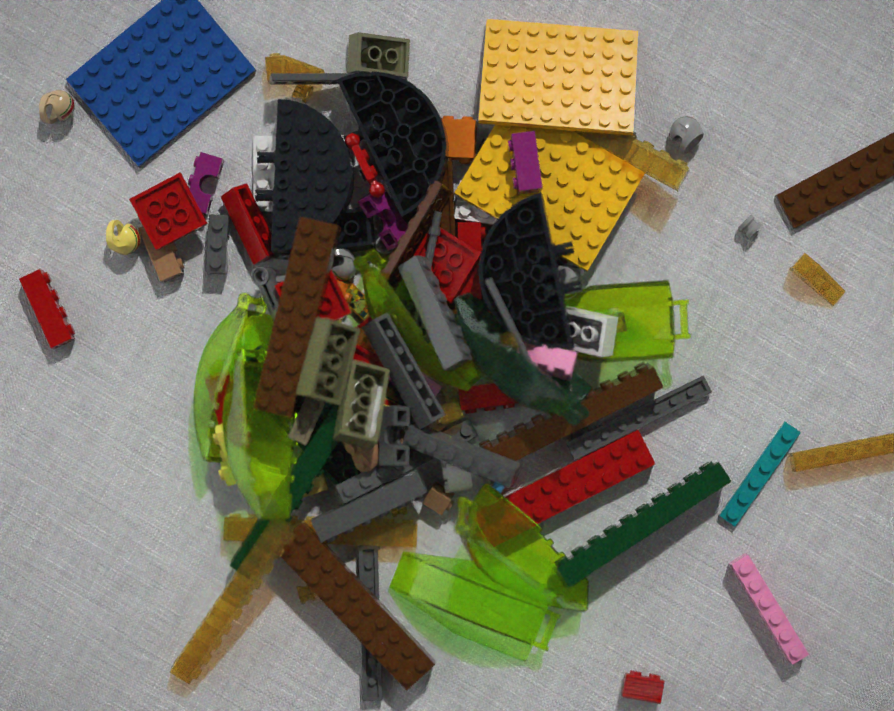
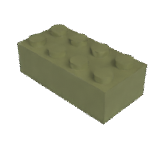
M316 317L296 394L341 406L360 329L331 319Z
M352 360L341 406L339 405L333 440L371 449L378 443L390 369Z

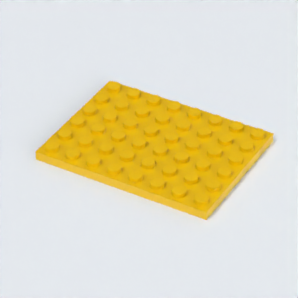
M487 19L478 123L633 136L638 31Z
M495 125L454 192V195L493 218L498 219L506 210L520 200L542 193L553 244L573 242L574 247L569 248H574L575 253L560 257L587 272L645 175V172L574 131ZM535 131L542 191L518 195V190L513 187V178H516L515 170H511L510 159H513L512 151L509 152L508 140H511V134Z

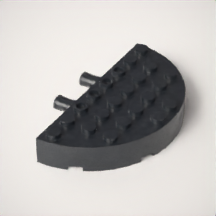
M372 71L354 73L337 79L359 126L358 130L352 133L357 134L360 141L363 139L366 141L375 160L372 165L377 173L383 176L401 217L404 220L410 218L418 212L417 208L420 202L424 201L428 195L427 190L429 186L434 184L435 181L442 183L445 176L449 157V145L445 125L440 114L430 99L420 89L396 75ZM360 79H375V80H372V81H364V80H361V81H358V82H353V81H355V80H360ZM359 170L363 180L366 181L367 179L363 171Z
M278 99L276 150L274 152H257V156H259L257 157L258 164L274 163L275 165L273 190L256 189L255 193L257 195H255V200L257 202H273L271 251L275 255L291 254L300 216L334 225L340 223L352 198L354 167L349 149L343 137L329 119L316 109L303 103Z
M542 193L520 200L506 210L491 227L483 243L479 260L480 287L489 310L508 332L509 330L485 283L489 278L493 279L522 341L540 347L546 345L547 348H573L575 346L564 297H566V294L583 292L581 286L574 288V286L581 285L580 279L568 283L561 282L557 258L562 255L574 254V248H569L574 246L572 241L558 245L553 244Z

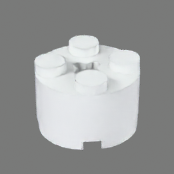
M441 460V466H445L442 467L443 481L447 480V482H444L445 493L472 489L471 472Z

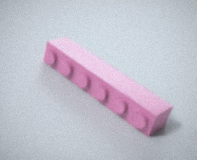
M743 554L729 563L730 567L788 662L793 665L808 656L807 650L749 555Z

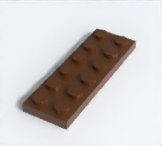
M438 181L429 186L427 190L428 195L424 201L420 202L417 214L409 221L405 235L400 237L397 249L390 254L388 264L379 273L377 283L396 291L403 279L398 267L414 256L429 231V226H432L434 211H442L453 191Z

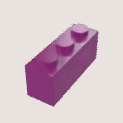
M535 131L511 134V140H508L509 152L512 151L513 159H510L511 170H515L516 178H513L514 189L518 190V195L541 192L542 181Z

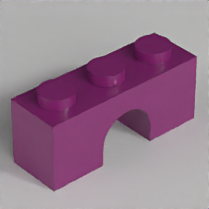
M200 152V155L195 158L193 167H196L194 175H190L188 185H190L189 189L201 212L204 215H208L214 197L204 193L201 185L206 178L213 177L219 179L225 161L223 158Z
M386 190L383 196L379 198L371 196L370 193L358 201V204L367 218L378 215L383 220L384 229L378 235L389 251L398 246V241L402 235H405L408 225L401 217L399 210Z

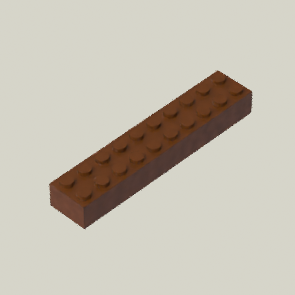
M301 216L299 218L253 406L254 409L295 418L300 395L296 394L315 319L320 317L341 227L338 225Z
M642 362L634 366V370L630 372L623 371L619 373L617 378L612 381L608 379L599 384L600 387L594 390L589 388L583 391V395L578 398L574 396L565 401L566 404L560 407L555 405L549 408L548 413L544 415L540 413L531 417V421L526 424L521 422L513 427L514 430L508 433L503 431L497 434V438L491 441L489 439L479 443V447L517 461L664 387L655 368L649 363L645 364Z
M304 520L273 548L406 691L435 665L436 660L325 542L321 543L317 533Z

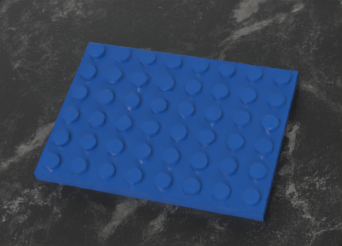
M161 0L66 78V80L137 166L140 167L256 72V69L198 0Z

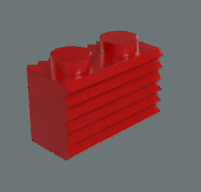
M630 670V673L625 672L622 697L661 704L665 681L660 679V675L649 673L648 677L641 675L642 672Z

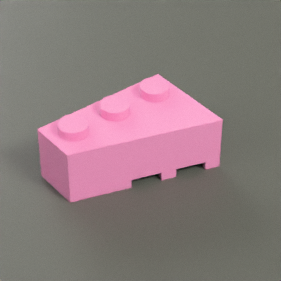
M523 341L532 361L536 363L539 373L571 382L577 362V352L559 348H547L546 345L540 347ZM517 350L514 365L525 368L526 365Z

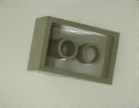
M361 32L349 35L347 73L376 71L398 77H408L410 39Z

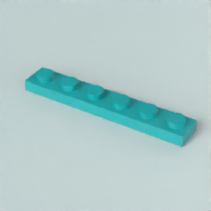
M783 422L720 512L719 516L734 527L737 525L800 435V431L787 422Z

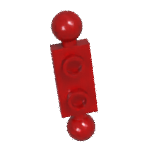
M355 133L348 134L345 138V144L348 148L352 149L369 182L371 196L375 198L383 196L385 188L376 179L378 173L373 165L370 166L367 161L370 159L365 149L361 150L359 136Z

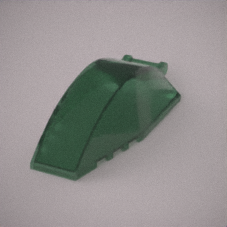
M469 292L456 297L454 301L466 343L481 369L503 393L525 407L564 416L572 425H577L581 419H586L589 416V409L580 403L592 390V386L575 372H573L571 382L544 374L517 351L518 349L510 332L492 314L486 311L488 306Z

